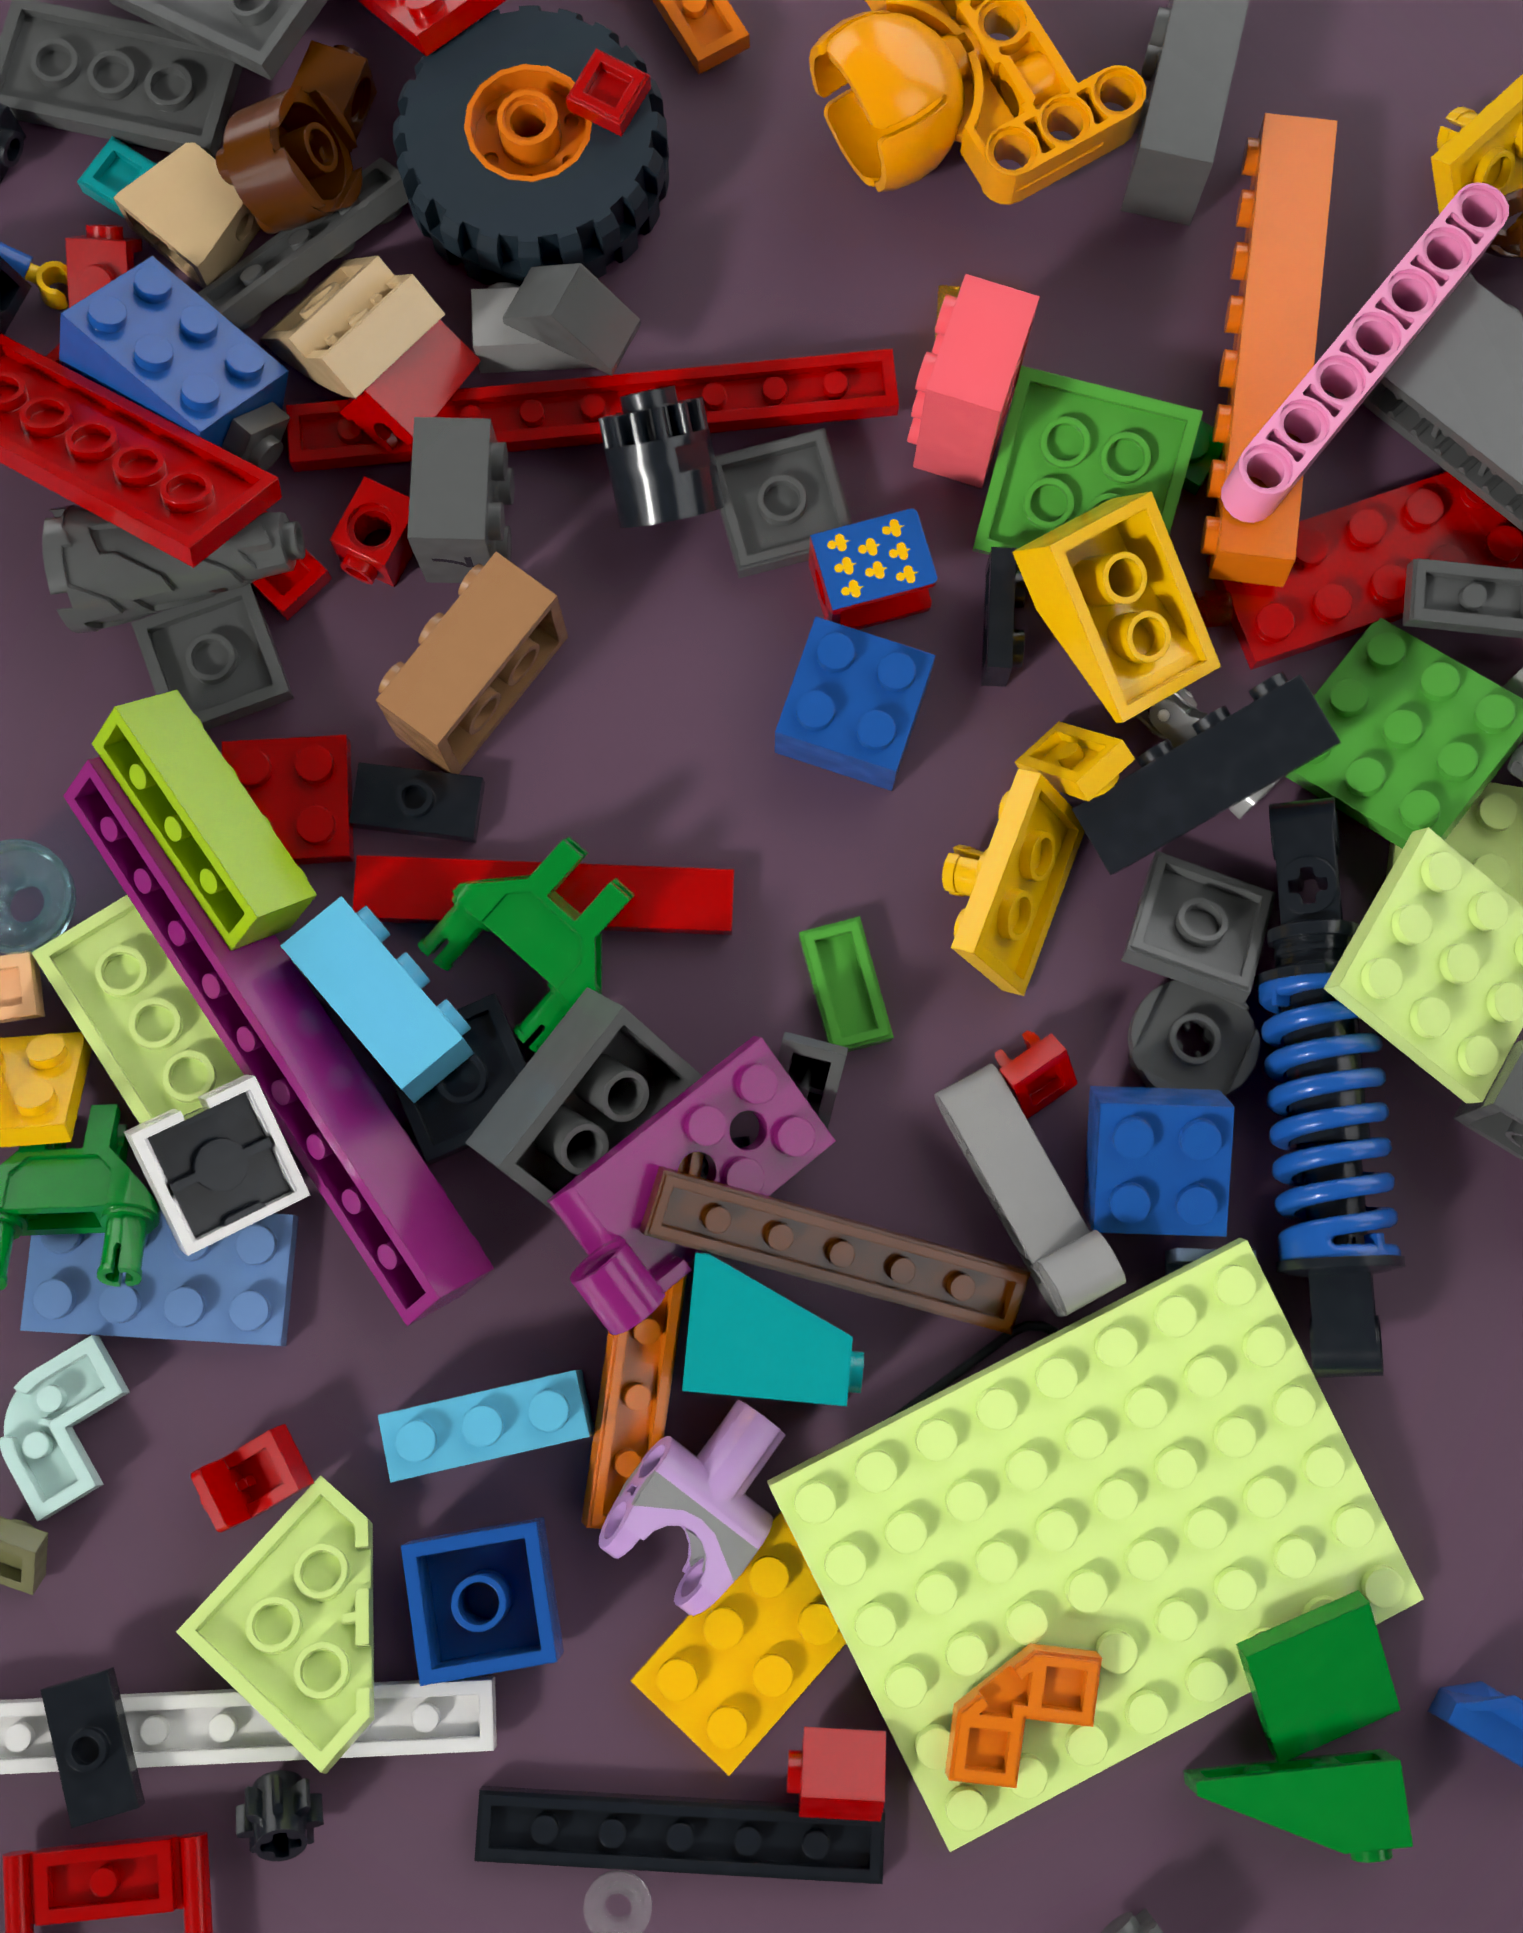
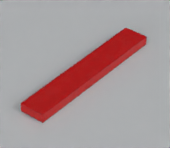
M357 855L353 910L357 913L366 905L380 922L438 924L453 907L452 897L454 894L452 891L459 883L481 879L530 875L542 862ZM580 863L556 890L564 900L582 914L603 889L617 878L635 896L604 931L732 935L734 869Z

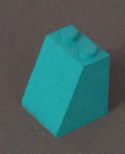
M706 1253L695 1254L682 1391L847 1406L848 1392L861 1393L864 1352L852 1351L853 1336L716 1257Z

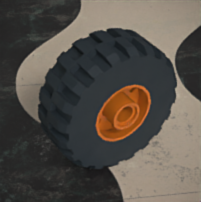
M535 5L519 6V11L500 14L499 9L493 10L430 55H423L414 67L417 76L415 81L409 79L404 84L397 103L400 115L393 123V144L398 157L396 163L414 220L423 236L432 238L435 251L450 265L458 266L462 262L468 277L483 284H491L492 280L501 283L508 282L521 286L531 267L581 263L598 279L607 274L606 266L616 260L618 263H622L638 249L637 236L639 234L647 235L655 226L660 216L659 202L667 196L669 186L667 122L664 118L663 99L657 82L651 78V89L622 137L569 111L567 108L566 97L596 48L647 73L646 63L641 56L628 45L621 48L619 35L598 22H595L592 26L583 21L582 15L560 8L558 13L542 11L540 6Z

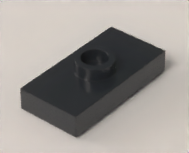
M359 762L349 823L353 828L476 843L485 782L483 777Z
M114 1667L41 1689L71 1828L143 1806L145 1804Z

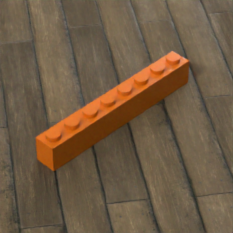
M1265 113L1258 138L1247 137L1241 175L1251 176L1250 190H1241L1236 215V227L1246 228L1244 242H1236L1230 270V279L1240 280L1239 296L1230 295L1224 326V333L1234 334L1233 350L1224 349L1218 382L1219 387L1229 388L1227 405L1218 404L1213 428V442L1223 443L1221 460H1212L1207 483V497L1217 498L1215 517L1206 516L1200 549L1201 554L1211 555L1209 578L1284 587L1296 559L1303 476L1271 515L1255 523L1242 522L1231 516L1221 500V488L1244 449L1314 366L1338 122L1336 120ZM1286 433L1292 440L1303 443L1297 436ZM1249 476V479L1255 485L1267 488L1262 480Z

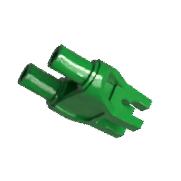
M570 836L567 839H563L530 875L481 879L459 883L452 891L454 894L452 897L453 907L431 932L418 943L419 949L429 957L448 939L449 942L432 962L441 969L450 971L455 961L483 930L487 932L492 931L548 981L550 991L527 1017L513 1029L516 1036L524 1043L540 1025L545 1026L544 1031L529 1046L535 1053L587 987L602 995V931L635 896L615 878L582 914L564 900L556 890L589 854Z
M117 1104L91 1105L83 1148L66 1149L67 1142L19 1146L18 1151L0 1165V1290L5 1289L7 1286V1273L13 1241L20 1236L105 1233L100 1266L97 1269V1279L108 1286L121 1287L122 1275L126 1272L125 1283L127 1287L141 1282L146 1235L159 1225L161 1210L147 1188L126 1165L129 1142L124 1131L129 1128L127 1124L119 1125L121 1111Z

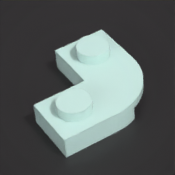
M89 1336L34 1369L14 1386L16 1392L6 1412L4 1437L0 1438V1449L11 1474L37 1521L48 1519L104 1485L73 1429V1426L130 1393L100 1336Z

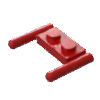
M208 1832L47 1847L35 1851L19 1850L2 1855L5 1933H34V1924L41 1926L174 1912L176 1909H183L185 1933H213Z

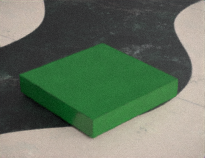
M1359 1590L1236 1644L1269 1751L1279 1764L1401 1710L1370 1602Z

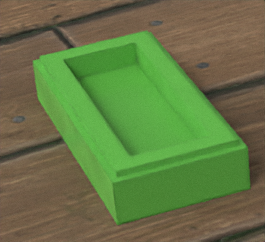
M860 916L799 932L800 944L827 1042L847 1047L848 1052L892 1041L894 1038Z

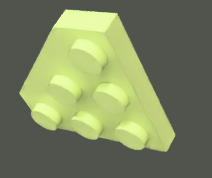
M320 1475L314 1484L306 1490L176 1633L323 1774L329 1772L374 1720L373 1523Z

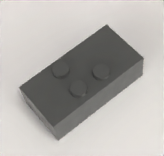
M1169 0L1167 8L1158 7L1151 39L1147 45L1140 73L1143 80L1150 81V85L1134 132L1138 134L1120 211L1190 226L1214 162L1250 0Z

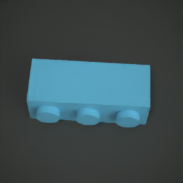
M341 896L280 946L401 1090L415 1103L474 1054L462 1037L471 1027L447 999L436 1006L424 993L422 988L431 981L407 952L395 959L382 942L390 936V933L372 911L365 905L356 913Z
M582 1370L568 1371L378 1415L390 1483L594 1435V1425Z

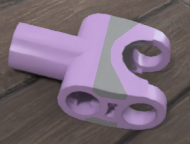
M737 1400L698 1456H695L671 1436H665L651 1447L623 1485L602 1526L599 1535L600 1548L611 1557L619 1559L629 1552L639 1539L644 1541L655 1530L665 1526H681L689 1543L688 1559L682 1569L685 1574L676 1589L674 1602L676 1606L688 1615L695 1616L711 1607L743 1573L770 1532L773 1522L772 1515L748 1497L745 1492L786 1435L761 1413L746 1403Z

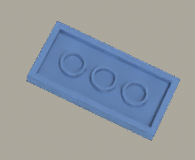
M161 1211L159 1225L146 1235L141 1268L142 1280L139 1284L128 1287L125 1283L126 1272L122 1275L121 1287L108 1286L97 1279V1269L100 1266L105 1233L31 1235L20 1331L286 1346L299 1217L289 1214H272L187 1256L179 1249Z

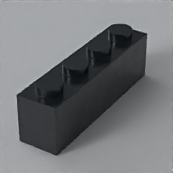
M1282 671L1268 678L1249 691L1254 702L1232 715L1226 705L1209 713L1192 724L1197 734L1196 736L1174 748L1170 739L1150 748L1136 758L1141 767L1139 770L1120 781L1118 780L1114 787L1103 795L1094 797L1089 802L1085 801L1072 809L1110 875L1124 870L1341 744L1340 739L1300 674L1288 680Z

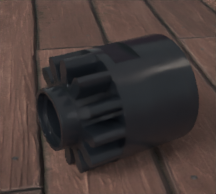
M675 385L620 396L621 413L598 419L621 528L675 521L712 512L725 506L703 397L678 401Z

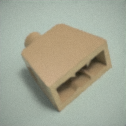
M194 142L185 143L113 197L129 227L203 289L236 265L260 230L255 216L242 202L234 186L225 182L219 174L216 159Z

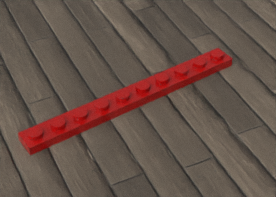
M892 348L614 374L613 376L603 375L458 389L436 417L491 419L497 442H506L507 452L603 443L598 419L622 412L620 396L674 385L678 401L703 397L710 433L897 416L899 398ZM350 399L286 405V414L291 417L287 430L289 460L294 472L412 461L413 443L408 446L396 437L399 443L392 451L379 446L353 420L350 419L348 421L339 413ZM382 424L389 432L393 433L389 427Z

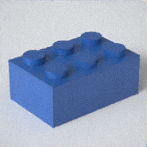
M153 256L63 311L60 316L59 364L219 447H222L234 418L271 402H274L283 410L289 370Z

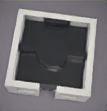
M246 1074L199 1096L198 1099L202 1108L184 1116L181 1111L171 1109L124 1131L179 1249L187 1256L310 1196L308 1188L255 1076Z

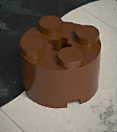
M293 86L235 112L226 124L223 148L219 149L216 153L218 172L225 182L234 186L242 202L255 216L258 225L266 233L275 234L280 231H289L348 208L357 200L360 194L363 180L362 167L353 170L349 152L358 147L354 133L336 104L327 95L318 90L307 93L301 90L303 86Z

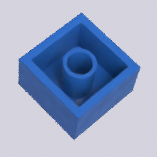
M815 616L775 730V753L892 791L930 681L936 655Z
M1090 1086L1083 1212L1093 1231L1097 1230L1100 1233L1227 1237L1235 1107L1220 1090Z
M544 1517L414 1539L401 1545L420 1686L549 1664L560 1659L564 1653Z

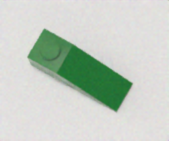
M1383 1749L1299 1757L1279 1764L1277 1760L1183 1770L1185 1784L1198 1797L1335 1851L1350 1854L1353 1861L1365 1863L1386 1861L1393 1858L1392 1849L1413 1847L1401 1760Z

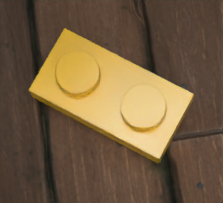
M1058 721L1015 761V764L1019 769L1041 773L1057 791L1089 802L1094 797L1103 795L1113 788L1119 780V774L1135 758L1122 739Z

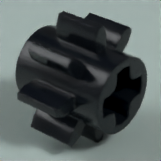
M277 1770L262 1775L254 1782L253 1787L248 1786L245 1788V1803L236 1806L237 1838H249L250 1852L256 1853L260 1858L267 1861H285L298 1856L305 1850L307 1844L314 1843V1828L324 1825L322 1794H310L309 1779H303L293 1771Z

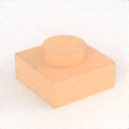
M23 952L0 956V1023L45 1017L40 967L32 953Z

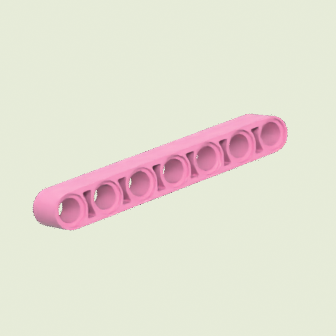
M1476 182L1468 184L1458 191L1244 449L1221 488V500L1225 509L1232 517L1242 522L1255 523L1266 519L1273 513L1475 266L1509 216L1507 200L1497 188L1486 183ZM1324 390L1333 393L1337 398L1331 397ZM1286 433L1297 436L1303 443L1292 440ZM1249 476L1262 480L1267 488L1255 485L1249 479Z

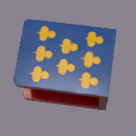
M911 508L810 535L808 565L824 619L860 630L924 613L931 609L932 600L928 588L936 585L937 574L918 512L915 509Z

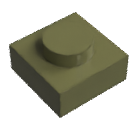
M0 1516V1584L31 1595L35 1593L46 1576L47 1532L36 1529L25 1521L10 1520Z

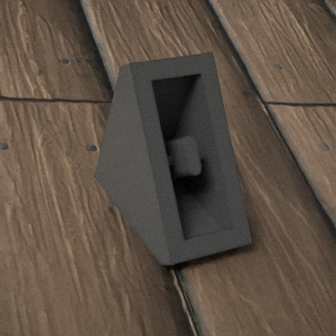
M581 263L531 267L502 318L505 325L613 376L641 325L640 318Z
M784 1032L778 1061L828 1129L848 1048Z

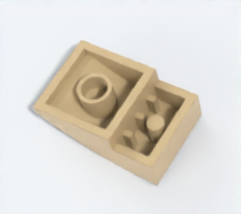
M379 256L347 259L265 333L260 340L279 358L317 384L340 395L357 398L433 327L445 313L413 274L394 275Z

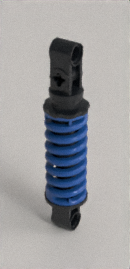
M1335 797L1269 804V822L1274 861H1276L1281 926L1267 931L1268 947L1275 950V968L1255 976L1254 986L1258 990L1259 1003L1266 1010L1277 1014L1265 1021L1261 1029L1263 1040L1268 1045L1278 1048V1050L1266 1057L1264 1072L1271 1079L1283 1083L1269 1091L1266 1098L1267 1106L1274 1113L1288 1117L1272 1125L1269 1139L1276 1147L1292 1151L1274 1161L1272 1175L1284 1184L1299 1186L1280 1193L1274 1202L1275 1210L1285 1218L1305 1221L1280 1232L1277 1238L1279 1261L1275 1262L1276 1272L1298 1277H1309L1312 1318H1310V1345L1315 1378L1384 1376L1379 1315H1376L1373 1274L1392 1271L1406 1265L1405 1256H1401V1249L1395 1244L1385 1243L1384 1233H1368L1370 1230L1391 1228L1398 1222V1213L1395 1209L1366 1206L1365 1195L1385 1193L1393 1190L1395 1178L1388 1172H1363L1362 1159L1385 1157L1392 1151V1143L1388 1138L1370 1137L1369 1126L1371 1122L1385 1121L1389 1116V1109L1382 1102L1366 1103L1364 1090L1367 1087L1382 1086L1386 1081V1074L1379 1067L1363 1068L1361 1053H1374L1381 1050L1383 1039L1377 1033H1360V1018L1323 989L1359 927V924L1356 922L1343 920L1338 866L1340 839ZM1314 879L1321 891L1316 893L1315 903L1304 904L1299 892L1304 889V881Z

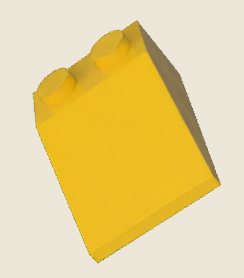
M1152 491L1112 498L1012 551L1037 612L1116 723H1123L1221 667Z

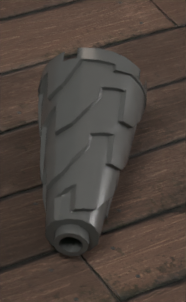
M77 505L50 509L49 511L55 517L45 518L42 535L44 568L50 594H68L72 607L56 610L65 625L75 633L97 632L100 629L135 621L160 611L203 601L214 597L217 593L244 587L258 579L294 571L296 560L304 559L305 540L301 525L298 521L290 522L287 515L283 512L262 513L194 568Z

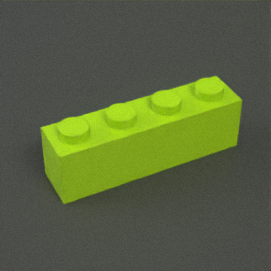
M179 691L166 692L113 708L93 740L92 745L230 951L290 929L317 894L308 882L303 870L292 859L273 831L269 820L262 815L239 781L234 769L226 762L204 730L200 719L192 712Z

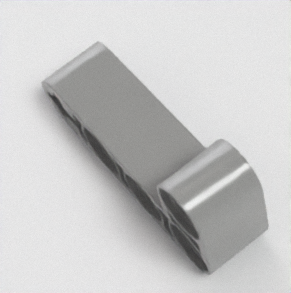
M988 1064L934 1094L936 1103L949 1129L1028 1271L1031 1272V1276L1039 1291L1057 1317L1067 1316L1126 1283L1125 1274L1110 1245L1099 1231H1089L1010 1088L993 1064Z

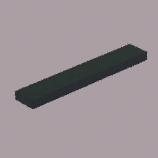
M482 1786L479 1790L474 1861L883 1884L885 1809L883 1808L880 1822L799 1817V1803Z

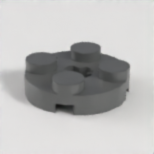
M1176 980L1169 981L1152 990L1141 1001L1131 1018L1127 1036L1129 1065L1148 1088L1220 1090L1226 1095L1240 1087L1255 1067L1260 1049L1258 1028H1254L1253 1019L1247 1011L1250 1008L1246 1002L1241 1004ZM1190 1023L1199 1025L1204 1029L1201 1039L1210 1044L1205 1056L1202 1057L1199 1051L1194 1053V1057H1190L1182 1052L1183 1044L1176 1039L1180 1026L1183 1027L1185 1032L1190 1029Z

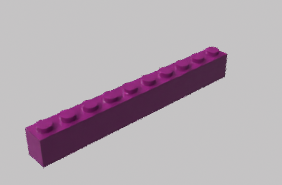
M101 757L88 759L63 797L242 1073L256 1077L284 1138L406 1326L463 1296L494 1269L493 1265L483 1252L478 1240L472 1235L454 1208L444 1188L437 1182L412 1144L409 1135L402 1129L377 1091L374 1082L366 1074L348 1047L340 1030L333 1024L308 986L305 977L298 971L291 958L281 948V943L275 934L230 951Z

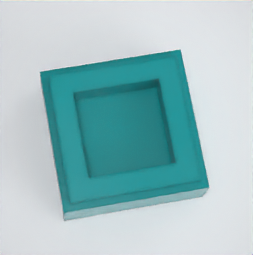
M112 136L78 179L77 183L83 193L124 218L113 197L155 166L156 163Z

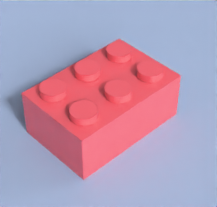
M969 274L964 276L958 297L946 294L935 327L937 336L932 353L926 352L915 386V390H918L911 412V417L914 418L907 438V442L917 445L913 464L914 468L981 489L983 488L1015 392L1040 296Z

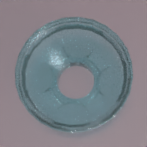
M24 839L0 841V953L10 955L33 952L66 930L76 906V888L72 875L64 862L49 848L37 842ZM27 887L39 889L44 898V905L40 914L31 921H16L10 910L14 895Z

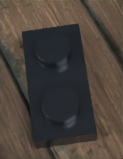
M991 547L985 569L981 686L1006 687L1012 667H1022L1025 633L1022 629H1014V608H1024L1026 584L1020 570H1016V560L1012 553L1016 548Z

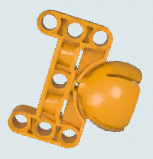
M864 0L871 11L862 12L843 19L825 32L810 51V72L817 95L826 98L848 83L851 86L850 89L826 104L824 117L839 148L855 173L866 185L876 187L878 192L895 191L921 180L938 167L951 150L954 141L961 142V155L980 183L983 193L990 200L1008 205L1020 202L1125 144L1132 138L1136 130L1146 99V85L1143 78L1136 70L1127 66L1114 65L1104 68L1078 83L1026 0ZM993 33H1001L1008 36L1010 39L996 40L990 37L989 35ZM1104 103H1117L1125 110L1112 111L1106 108ZM1064 131L1074 139L1068 141L1059 140L1053 137L1051 132ZM1004 159L1013 160L1019 163L1022 168L1009 170L1001 167L997 162Z

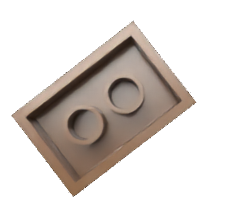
M497 551L485 566L477 564L467 573L458 590L459 598L445 615L439 612L428 621L419 636L418 642L420 646L405 664L398 662L389 669L378 689L380 695L377 697L376 702L396 737L445 773L459 774L568 638L557 595Z

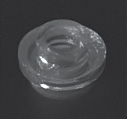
M613 1870L600 1875L591 1884L585 1896L583 1911L586 1924L592 1933H643L652 1913V1898L648 1887L637 1875L628 1871ZM622 1894L629 1899L631 1910L623 1917H615L608 1912L606 1900L611 1895Z

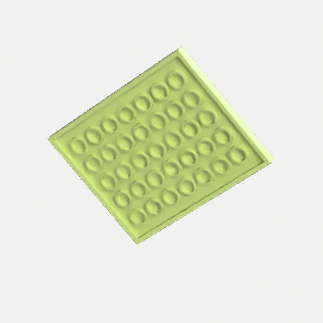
M1240 1237L767 1480L769 1488L949 1852L1250 1693L1251 1690L1236 1646L1237 1643L1357 1590L1370 1602L1376 1625L1424 1600L1248 1240ZM1030 1643L1097 1651L1102 1657L1093 1727L1026 1719L1017 1788L948 1780L945 1768L954 1703Z

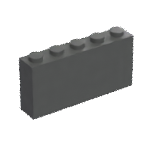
M1468 273L1362 404L1523 531V314L1516 307L1504 303L1479 284L1471 273Z

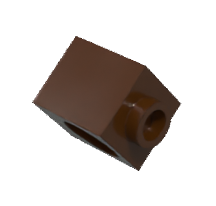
M313 40L309 44L291 87L303 86L301 90L307 93L318 90L327 95L346 118L354 133L355 140L359 136L377 94L367 58L362 57L350 47L344 45H334L331 47Z

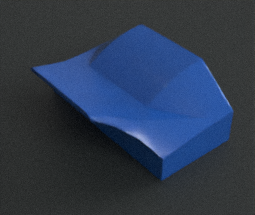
M1482 1681L1439 1688L1428 1712L1523 1768L1522 1699L1515 1695L1506 1696Z

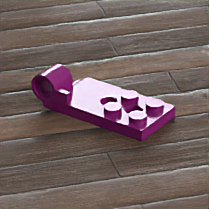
M752 1036L547 1200L588 1255L572 1272L570 1281L611 1335H618L632 1329L652 1314L663 1301L665 1292L691 1271L687 1263L695 1258L696 1253L702 1252L701 1250L649 1237L641 1233V1223L659 1166L678 1171L679 1165L685 1156L693 1152H701L706 1157L709 1165L706 1179L770 1196L836 1142L762 1037ZM749 1110L758 1119L759 1133L752 1144L738 1148L731 1140L730 1125L737 1114Z

